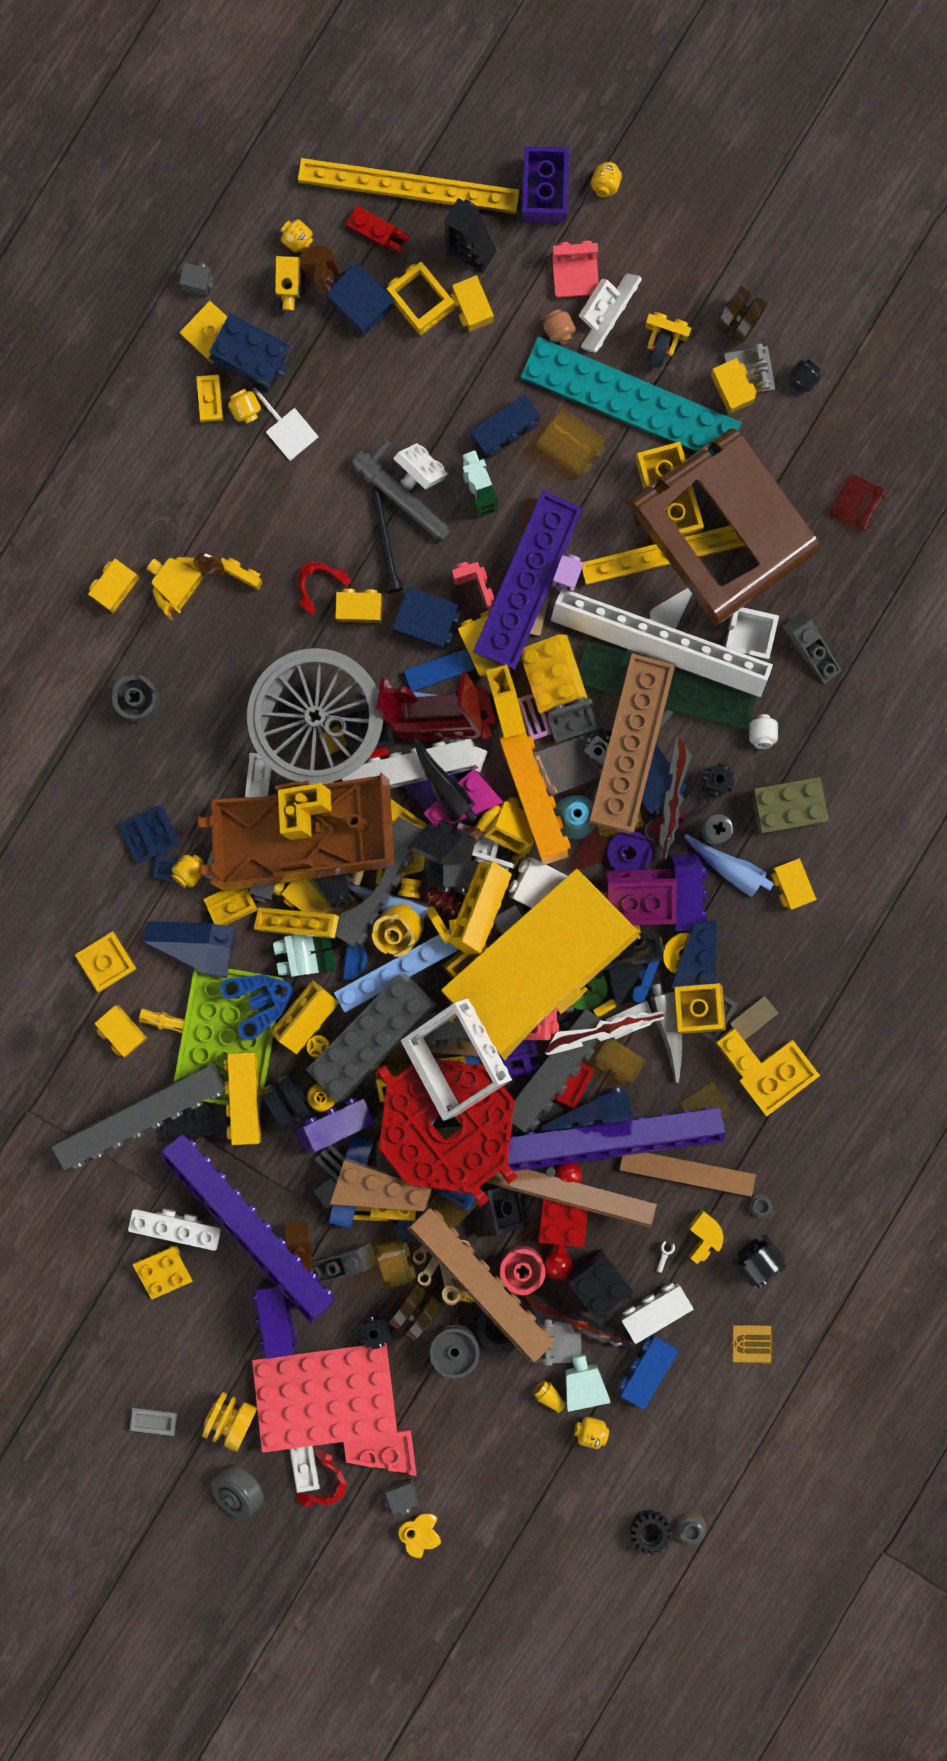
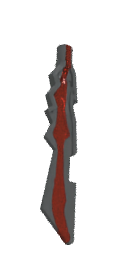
M676 737L668 772V774H672L670 789L665 791L663 823L660 824L658 843L660 848L658 858L667 859L669 846L675 840L674 832L679 827L678 818L681 815L678 808L684 800L679 791L692 754L679 737Z

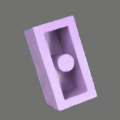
M568 554L567 557L562 555L553 579L552 589L561 592L563 588L574 592L583 567V562H580L579 557Z

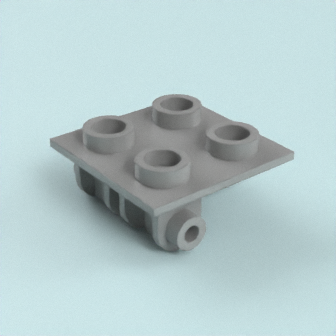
M756 344L753 349L724 353L725 362L737 358L739 363L744 364L747 371L746 378L749 383L754 385L756 393L775 390L768 346L763 347L762 344Z
M536 1317V1324L540 1328L542 1326L546 1328L552 1335L550 1339L554 1342L536 1363H543L544 1365L573 1363L572 1356L581 1354V1333H575L570 1324ZM558 1317L572 1322L581 1330V1322H575L567 1317Z

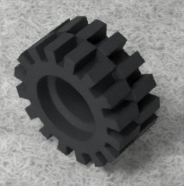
M645 1510L641 1515L638 1513L636 1515L637 1518H633L632 1526H630V1536L633 1545L636 1546L639 1552L642 1551L645 1555L650 1553L653 1556L655 1552L662 1553L663 1548L665 1550L668 1548L667 1544L671 1542L672 1535L666 1517H663L660 1512L655 1513L654 1510H650V1512ZM653 1524L659 1528V1536L655 1540L648 1541L643 1538L642 1530L646 1525Z

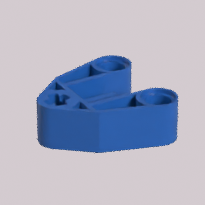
M267 975L230 978L222 982L220 987L221 993L229 999L249 994L267 986L268 990L248 998L253 1010L272 1002L275 1004V1006L256 1014L240 1024L239 1034L243 1039L252 1040L257 1038L282 1016L293 993L292 985L289 982ZM230 982L237 985V992L234 995H230L226 991V986ZM280 984L288 989L284 997L276 992V990H279L278 986ZM248 1023L253 1024L256 1028L253 1036H248L244 1031Z

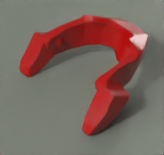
M315 561L308 562L300 568L297 586L302 594V599L299 603L305 611L311 615L316 611L305 590L306 577L311 575L315 569H323L330 572L336 580L339 579L345 585H349L351 579L342 568L334 570L326 563Z
M318 1448L315 1449L314 1454L323 1461L322 1465L335 1471L338 1482L335 1484L334 1491L330 1495L314 1496L304 1492L297 1493V1500L308 1507H311L314 1502L323 1505L336 1502L342 1498L346 1490V1481L342 1472L331 1463L332 1454Z

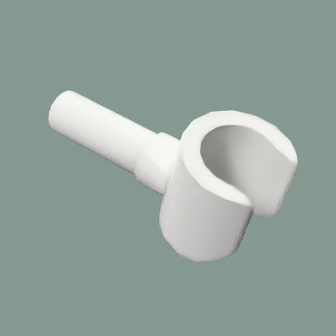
M666 1241L660 1245L662 1254L656 1270L662 1273L668 1254H672L675 1250V1246L672 1244L671 1250L666 1252L664 1250Z

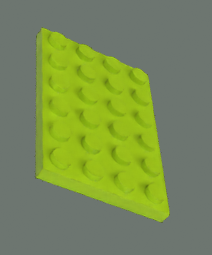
M194 968L174 1081L213 1061L224 1082L229 1081L228 1072L224 1070V1058H228L229 1053L257 1052L259 1108L261 1110L263 1096L260 1090L265 1087L274 1038L270 1031L276 1025V1021L257 1038L252 1040H245L240 1036L239 1026L245 1020L275 1006V1004L272 1002L256 1010H253L248 998L268 990L267 986L233 999L224 997L220 987L226 979L264 974L229 968L227 978L204 975ZM270 976V977H274V978H278V979L284 980V978H281V977ZM233 982L228 983L226 986L227 993L234 995L237 992V985ZM281 984L278 986L279 990H276L278 995L282 993ZM248 1023L244 1031L248 1036H253L256 1028L253 1024ZM224 1088L222 1090L223 1094L212 1100L208 1097L202 1101L226 1105L230 1103L229 1094L225 1093Z

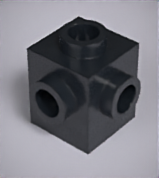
M600 727L596 733L592 731L585 740L587 745L584 752H586L591 760L597 761L601 765L604 764L611 731Z
M718 763L717 766L712 765L710 769H705L701 781L704 782L702 788L707 789L706 793L719 797L720 795H725L727 791L731 792L735 779H732L734 773L729 771L730 767ZM717 775L723 777L722 783L716 781Z
M374 1314L363 1318L364 1321L360 1323V1329L357 1330L360 1343L364 1342L366 1348H381L385 1346L384 1342L392 1340L393 1335L390 1325L387 1324V1315L377 1317ZM371 1330L377 1331V1333L374 1334L371 1332Z

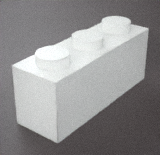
M672 1282L665 1285L661 1289L662 1292L654 1296V1294H651L642 1300L643 1304L636 1308L631 1306L622 1312L621 1321L635 1344L694 1310L678 1283L673 1284Z

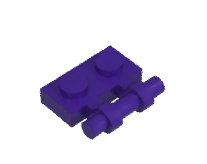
M523 1040L506 1060L499 1055L511 1079L514 1076L524 1074L526 1076L533 1075V1072H537L540 1069L539 1062L530 1063V1057L538 1056L535 1040ZM523 1059V1066L511 1068V1061Z

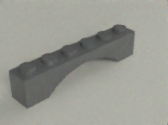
M398 816L392 826L395 867L386 868L374 892L358 906L341 913L338 919L335 936L356 948L359 945L362 946L368 937L367 930L370 925L374 926V923L379 918L378 912L381 906H386L390 900L391 895L389 893L393 886L397 887L402 879L400 874L404 867L407 868L413 860V852L407 848L422 829Z

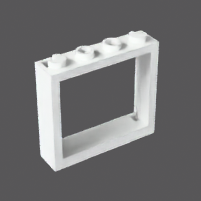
M469 999L452 1004L401 1040L443 1121L459 1115L512 1080ZM456 1015L493 1083L458 1104L424 1040L425 1036Z

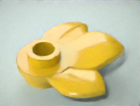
M420 1514L413 1521H406L399 1527V1538L405 1543L406 1551L412 1557L421 1558L424 1549H434L440 1545L441 1539L432 1529L437 1521L435 1515ZM409 1530L414 1531L411 1536H407Z

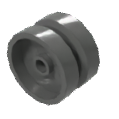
M459 1323L446 1324L438 1329L430 1345V1358L435 1370L445 1377L455 1379L468 1375L476 1367L480 1356L479 1341L474 1331L466 1325ZM457 1348L459 1350V1353L456 1354V1352H454L452 1354L451 1349Z

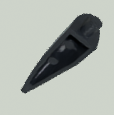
M416 737L413 738L425 776L450 820L454 822L463 814H465L470 823L477 819V815L472 810L476 804L465 789L438 765Z

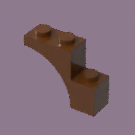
M308 1222L285 1224L286 1248L292 1254L295 1253L300 1257L302 1265L307 1271L311 1270L314 1273Z

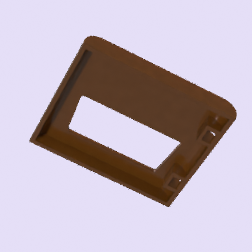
M734 428L728 429L626 502L715 626H718L820 550L816 536L743 436ZM711 448L713 449V451H714L715 454H716V455L713 456V457L711 456V454H710L709 452H707V451H709ZM694 481H698L758 563V567L722 587L718 585L664 510ZM658 486H660V488L663 491V493H661L660 495L655 490V488Z

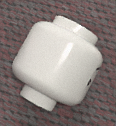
M766 714L758 715L757 718L749 723V741L758 749L771 748L778 741L777 721Z

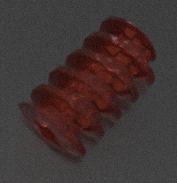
M431 887L423 901L428 898L427 906L430 907L435 903V910L443 909L441 915L443 917L450 913L449 920L458 917L462 907L463 896L461 895L455 899L454 890L448 894L447 892H437V887Z

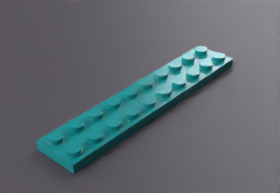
M541 337L537 338L521 375V379L656 437L671 443L681 442L682 448L694 453L728 429L734 428L738 431L742 423ZM712 448L707 451L712 457L716 455Z

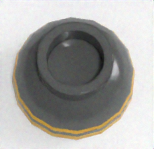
M694 1512L683 1513L677 1518L674 1525L677 1538L687 1545H696L701 1542L707 1531L703 1517Z

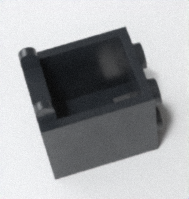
M602 1248L574 1269L567 1278L569 1285L596 1320L602 1316L606 1318L608 1316L607 1312L626 1297L629 1299L633 1297V1291L629 1283Z

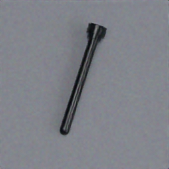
M374 488L371 491L388 575L385 583L386 593H397L404 590L403 583L399 576L396 575L380 491Z

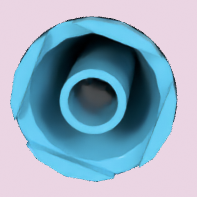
M570 795L557 803L554 813L555 816L560 815L564 828L560 830L563 836L567 835L570 839H581L594 830L596 825L589 823L593 803L589 799L580 795ZM573 812H580L581 817L576 818L573 815Z

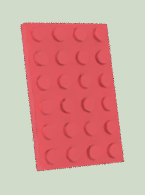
M385 1342V1346L377 1349H372V1347L366 1348L365 1345L252 1360L262 1453L398 1434L387 1342Z

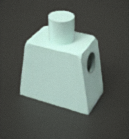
M585 1354L572 1356L574 1368L565 1370L568 1412L610 1403L597 1365H587Z

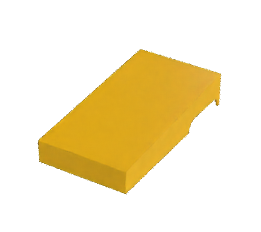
M576 869L442 989V992L451 1004L469 999L479 1020L485 1027L492 1044L496 1047L497 1053L506 1060L546 1016L555 1008H557L560 1014L567 1010L588 990L586 987L580 990L634 940L641 937L638 930ZM456 1016L450 1019L451 1023H453Z

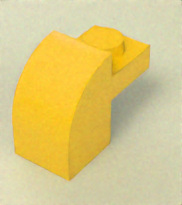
M701 1209L688 1226L692 1232L701 1238L688 1255L697 1264L700 1261L704 1262L711 1253L709 1250L711 1246L719 1252L723 1244L721 1227L710 1215Z

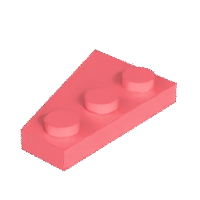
M411 1429L399 1430L397 1435L345 1441L346 1462L417 1476Z

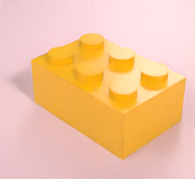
M558 634L524 647L521 659L539 713H549L552 707L564 704L565 707L573 704L572 701L582 697L588 699L567 635Z

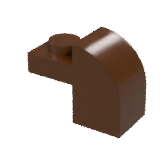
M325 246L302 248L300 266L307 280L314 279L321 294L330 293L334 276L341 275L340 268L331 250Z

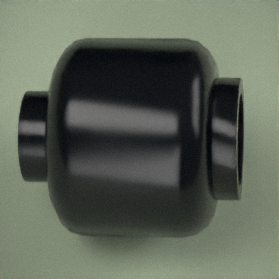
M809 359L806 361L799 360L788 373V378L791 380L789 385L798 393L801 390L808 393L820 381L821 375L819 372L821 370Z

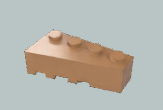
M347 1158L343 1162L330 1204L424 1211L427 1208L432 1189L407 1186L399 1175Z

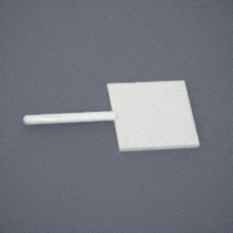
M255 387L252 389L278 420L266 433L290 461L319 438L295 408L281 418Z

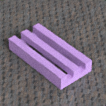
M532 693L517 699L528 735L532 736L534 741L535 739L551 735L552 732L545 713H540L546 730L544 732L541 731L530 700L534 698ZM523 701L527 702L532 720L537 731V734L535 735L533 734L532 728L530 726L525 708L522 703Z

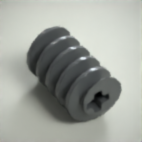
M717 814L711 816L701 826L703 839L710 845H718L727 841L733 834L732 822L724 815ZM716 825H718V830L721 831L718 834H715L716 830L713 829Z

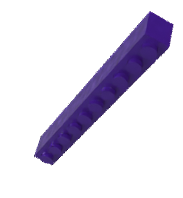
M706 1107L701 1111L692 1112L685 1110L674 1115L664 1113L653 1118L638 1117L631 1121L610 1124L596 1123L582 1128L580 1126H573L567 1130L559 1131L554 1129L539 1134L529 1132L518 1137L511 1135L508 1165L513 1171L717 1143L724 1141L725 1129L720 1108Z
M182 1134L162 1150L161 1159L310 1324L332 1307L334 1299L332 1298L333 1294L325 1286L322 1287L317 1282L318 1278L311 1270L307 1271L303 1267L300 1257L295 1253L292 1254L286 1248V1242L280 1236L276 1237L272 1233V1228L267 1221H261L256 1215L257 1211L250 1203L246 1204L241 1199L242 1195L237 1188L230 1187L226 1182L225 1175L221 1171H216L211 1166L212 1162L205 1154L201 1155L199 1153L197 1145L192 1139H187Z

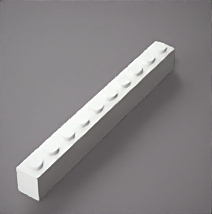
M563 588L556 600L551 621L651 658L674 664L681 669L761 697L773 666V664Z

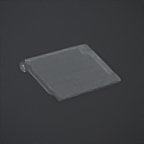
M583 736L533 753L551 795L600 778L602 769H599L596 761L591 760L586 752H584L587 743Z

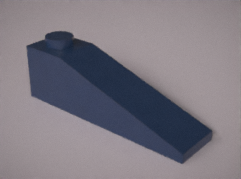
M148 921L143 943L166 955L173 956L185 965L188 964L198 969V972L204 975L227 978L236 933L235 927L213 923Z
M622 1087L609 1088V1093H603L575 1107V1109H571L541 1124V1129L546 1131L570 1128L577 1124L578 1126H589L599 1121L600 1123L607 1124L633 1120L628 1091H622Z

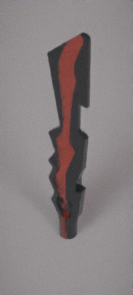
M532 1293L524 1295L535 1317L570 1324L575 1333H585L590 1340L594 1338L599 1343H608L612 1347L621 1346L632 1351L636 1347L634 1341L627 1339L622 1333L608 1326L602 1327L594 1320L579 1313L572 1315L559 1310V1304Z

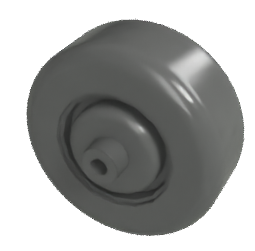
M225 1465L211 1480V1490L217 1502L224 1510L237 1518H250L263 1504L264 1495L259 1483L248 1471L237 1465Z

